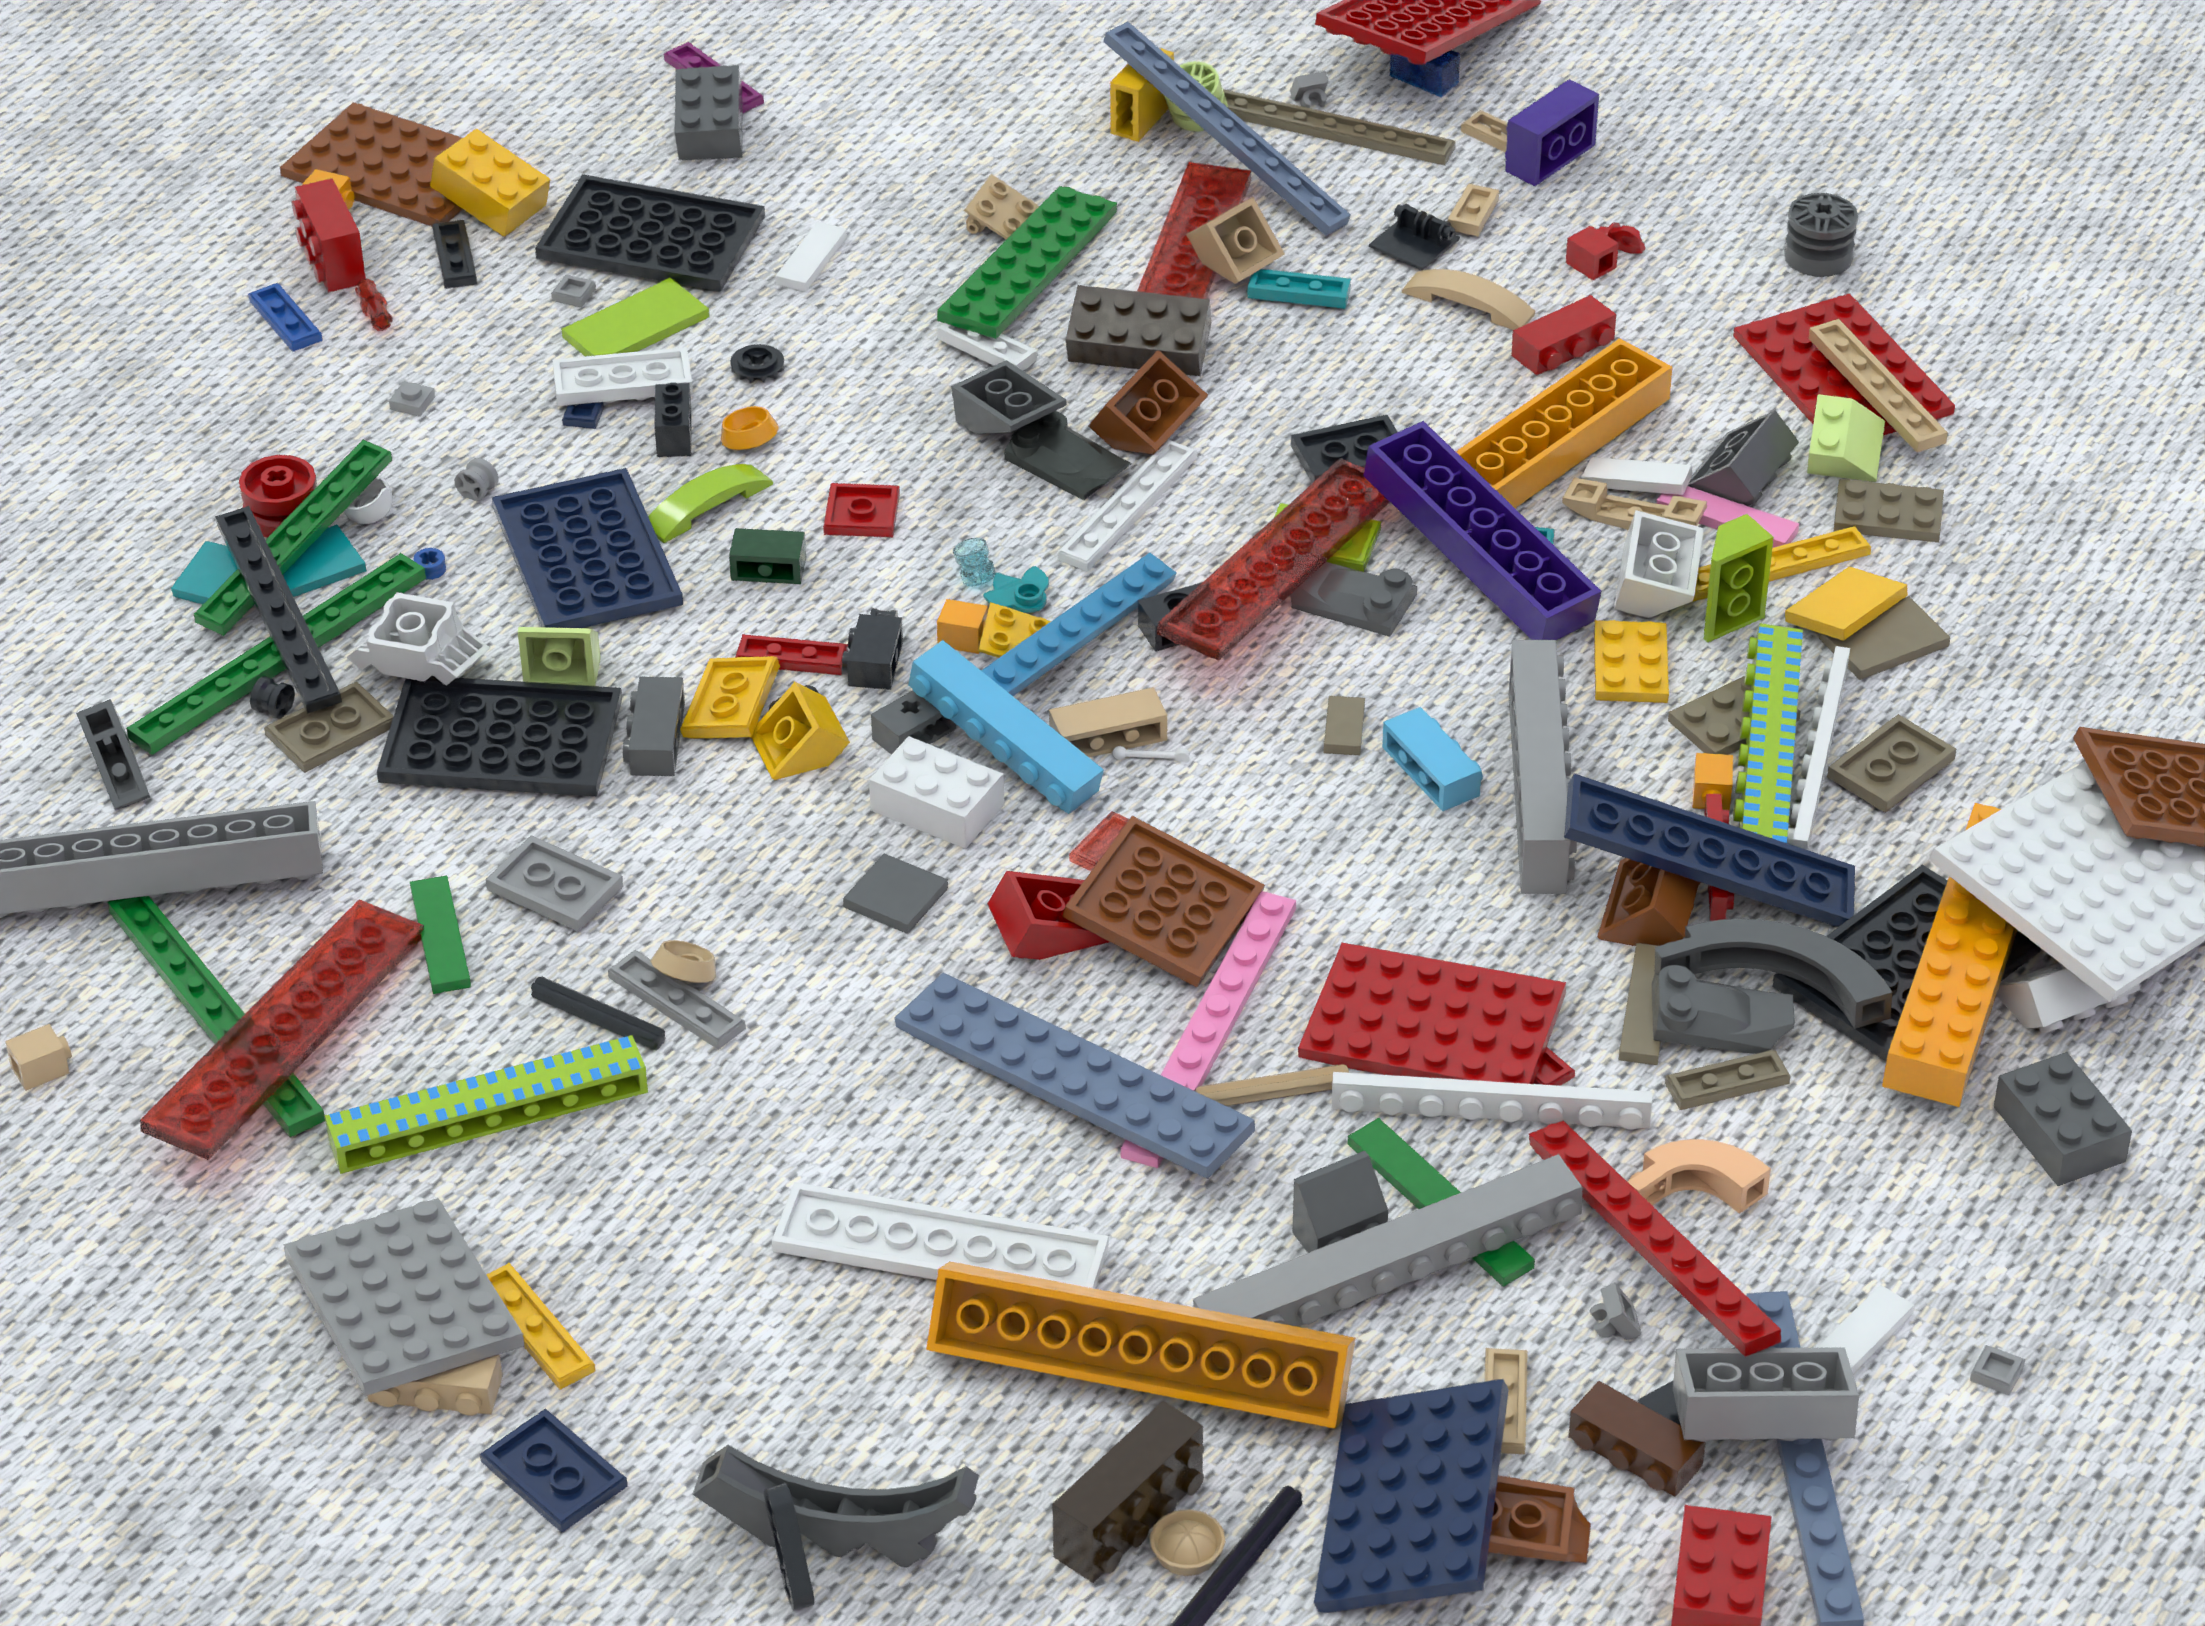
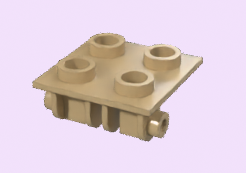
M990 174L964 209V212L969 214L966 220V228L968 232L976 234L977 232H982L985 226H987L1004 239H1007L1039 205L1007 185L1004 181Z

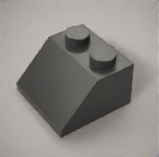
M1366 1151L1294 1179L1292 1233L1307 1253L1388 1222V1207L1370 1157Z

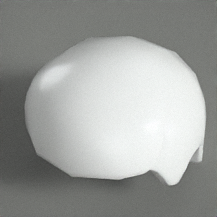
M375 478L343 512L350 520L361 525L376 523L385 518L391 509L393 500L389 484L384 478Z

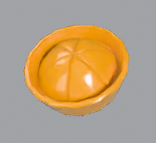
M758 406L745 407L730 413L724 418L721 427V442L728 449H752L769 442L777 434L779 427L767 409Z

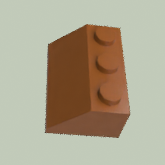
M1157 350L1107 402L1088 427L1113 449L1154 455L1209 395L1164 354Z
M1628 858L1622 859L1618 865L1597 937L1600 940L1636 946V943L1661 946L1669 942L1682 940L1685 937V926L1688 925L1690 914L1694 908L1698 886L1701 882Z

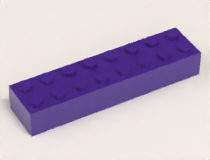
M1424 421L1368 446L1364 477L1531 640H1558L1595 621L1602 591Z

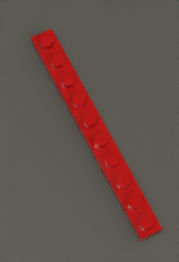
M1564 1120L1529 1133V1142L1534 1151L1543 1160L1559 1154L1581 1184L1582 1198L1745 1357L1781 1343V1329Z

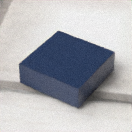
M604 403L568 405L562 418L563 426L596 429L604 409Z

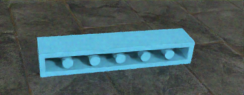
M944 640L912 662L908 686L918 696L923 697L936 707L945 718L952 720L963 729L972 740L979 742L989 750L998 761L1005 763L1016 772L1025 783L1037 789L1052 805L1070 814L1099 791L1103 768Z

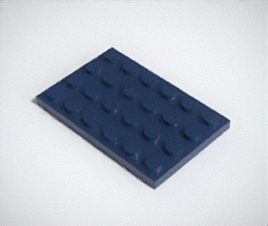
M627 468L492 497L494 512L541 627L584 628L683 605L681 589Z
M1504 1379L1345 1404L1314 1597V1605L1318 1612L1330 1613L1483 1591L1509 1393Z

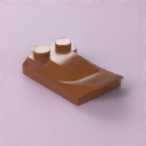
M1498 1475L1488 1552L1528 1558L1587 1563L1591 1523L1584 1517L1574 1497L1575 1488Z

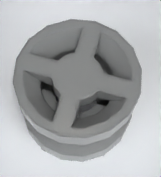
M474 458L467 464L466 469L460 471L455 476L454 482L458 492L463 497L478 502L486 495L487 490L492 489L498 483L499 478L496 469L491 463L482 458Z

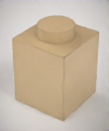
M50 1024L5 1041L11 1068L25 1091L70 1073L67 1059L72 1057L69 1044L64 1036L57 1037Z

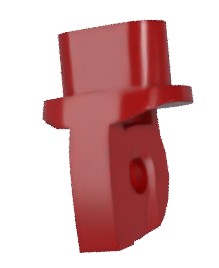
M1613 222L1609 227L1600 226L1598 228L1599 231L1619 243L1618 250L1630 254H1642L1646 249L1640 232L1632 226H1621L1619 223Z

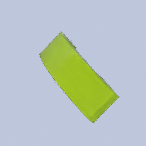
M734 464L720 467L684 484L661 502L648 517L657 538L666 543L692 529L691 519L737 494L747 499L773 485V480L751 464Z

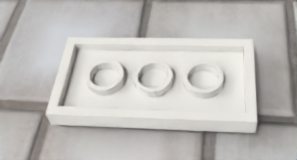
M687 347L552 360L557 406L595 402L609 404L617 400L627 399L646 400L650 397H655V384L671 382L690 383V394L693 393Z

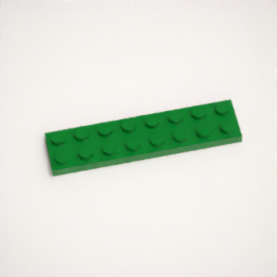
M1059 186L937 309V321L997 339L1117 212V202L1106 200L1102 196L1082 193L1071 187Z

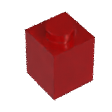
M1590 225L1567 238L1566 264L1594 281L1617 268L1619 243Z

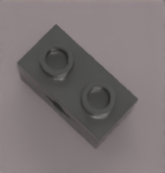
M913 690L871 714L872 740L891 755L908 736L927 744H932L956 730V724L952 720L945 718L936 707L923 697L918 696Z

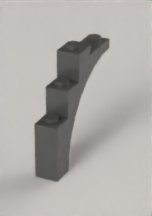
M726 1445L703 1462L692 1495L768 1546L775 1547L764 1498V1489L786 1483L793 1499L799 1530L802 1535L835 1557H843L853 1549L858 1550L867 1543L899 1566L907 1568L916 1561L924 1560L931 1555L937 1544L935 1535L946 1524L958 1516L963 1517L970 1512L977 1498L974 1493L979 1475L965 1466L944 1478L916 1486L891 1489L847 1488L822 1484L786 1474L752 1459L730 1445Z

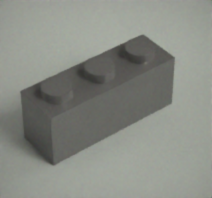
M639 677L637 691H631L630 710L634 715L627 716L626 732L630 740L623 741V762H629L630 775L675 776L681 736L680 728L685 708L683 677Z

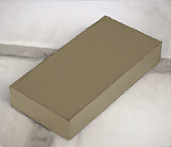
M1329 696L1324 753L1360 756L1365 698Z

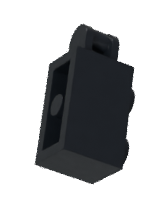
M872 608L870 615L859 614L856 628H850L848 648L850 651H844L842 658V673H848V686L892 689L903 645L902 617H898L897 610L884 611Z

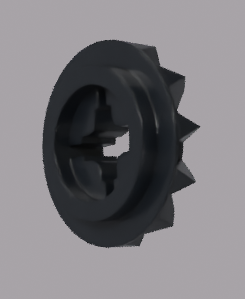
M748 345L740 348L732 355L730 360L731 372L737 374L738 380L747 378L752 383L755 379H760V381L765 383L767 377L776 379L777 374L784 371V356L777 348L769 345Z

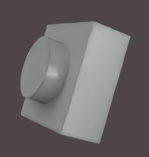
M403 381L389 400L390 410L421 417L435 398V390L432 387Z

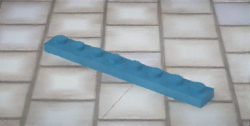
M1148 553L981 671L1012 696L1016 695L1137 609L1139 600L1155 596L1174 581L1177 572L1152 553Z

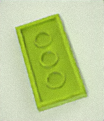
M668 278L561 330L562 338L585 357L638 352L710 316L709 308L672 278Z

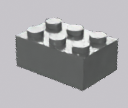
M739 65L676 69L674 133L678 160L742 158L743 92Z
M2067 1052L1999 1075L1994 1108L2057 1186L2127 1161L2132 1129Z

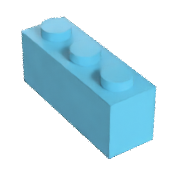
M1421 707L1383 722V749L1442 811L1480 796L1483 774L1479 764L1471 760L1462 751L1458 742L1451 739L1441 729L1438 721L1435 718H1431Z

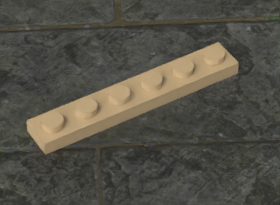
M1839 319L1810 328L1808 339L1917 453L1946 444L1948 432Z

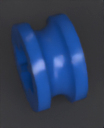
M425 548L418 551L413 557V561L425 568V580L439 578L446 572L445 555L439 549Z

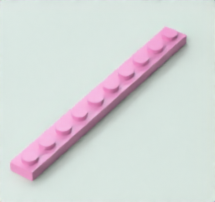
M1264 891L1260 893L1162 1071V1076L1193 1091H1196L1197 1087L1203 1085L1296 910V900ZM1125 1140L1121 1147V1158L1155 1168H1159L1163 1157L1128 1140Z

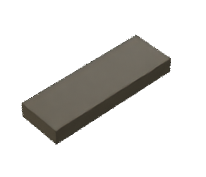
M1774 1049L1666 1075L1665 1085L1679 1110H1684L1790 1084L1791 1076Z

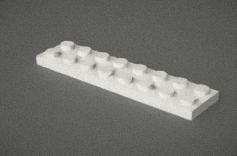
M794 1182L772 1238L773 1252L937 1280L938 1268L951 1261L1096 1289L1109 1248V1236L797 1182Z

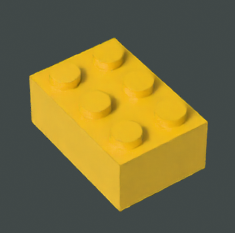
M476 128L434 158L430 187L505 237L546 206L551 179Z

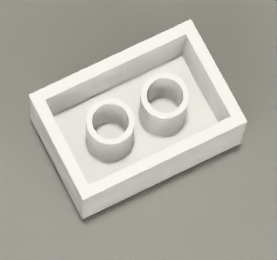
M908 736L869 779L870 809L875 813L966 849L1004 806V773Z

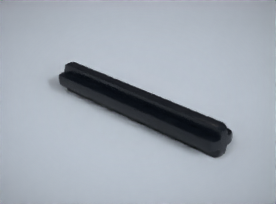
M543 976L538 977L531 985L532 997L620 1036L632 1035L636 1043L652 1050H658L665 1042L664 1029Z

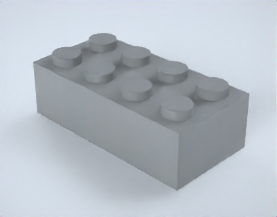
M1845 1347L1766 1348L1747 1357L1737 1348L1676 1349L1673 1395L1684 1440L1707 1442L1712 1439H1737L1740 1441H1752L1754 1439H1781L1784 1441L1824 1439L1833 1441L1840 1438H1855L1859 1393Z

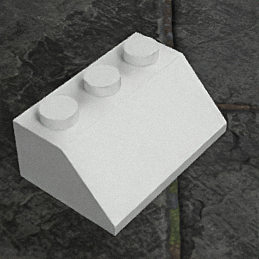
M1636 510L1624 543L1614 609L1650 618L1692 602L1695 595L1704 528Z
M2056 962L2000 983L1996 996L2026 1029L2040 1028L2041 1033H2046L2063 1027L2062 1020L2072 1016L2075 1021L2095 1015V1007L2105 1004L2106 1008L2124 1004L2129 1001L2127 995L2139 991L2141 988L2138 984L2112 1002H2109L2061 963Z

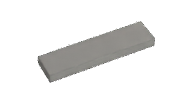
M634 950L608 969V977L718 1050L746 1029L743 1019L688 983L659 972L652 966L651 959L637 950Z

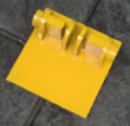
M990 602L978 652L1000 658L1051 621Z

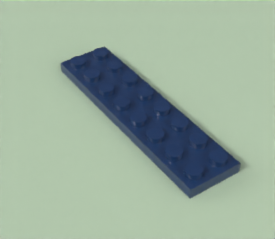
M1575 773L1568 783L1564 838L1839 927L1854 916L1855 865Z

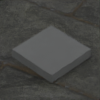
M884 853L843 898V906L846 909L908 934L948 889V879Z

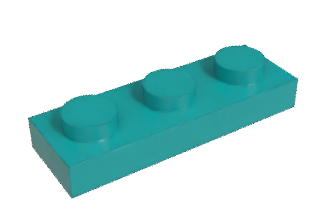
M1260 269L1251 274L1247 298L1346 309L1351 290V278Z

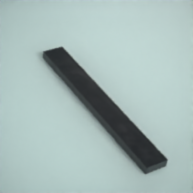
M247 506L215 516L217 527L307 714L341 703V693L250 507Z

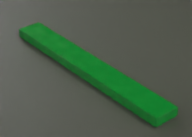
M363 439L266 539L282 575L391 463V451ZM238 569L194 613L195 623L224 636L255 604Z

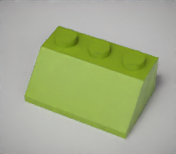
M1748 514L1718 526L1711 558L1703 639L1707 643L1765 618L1774 537Z

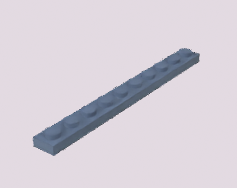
M1127 21L1106 32L1103 42L1325 236L1348 224L1351 217L1349 212L1130 22Z
M1788 1291L1746 1293V1296L1781 1329V1343L1769 1348H1801ZM1776 1439L1818 1626H1863L1864 1616L1822 1439H1796L1793 1441Z

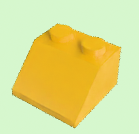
M797 682L790 686L757 723L751 737L771 778L774 780L827 767L850 743L827 698Z

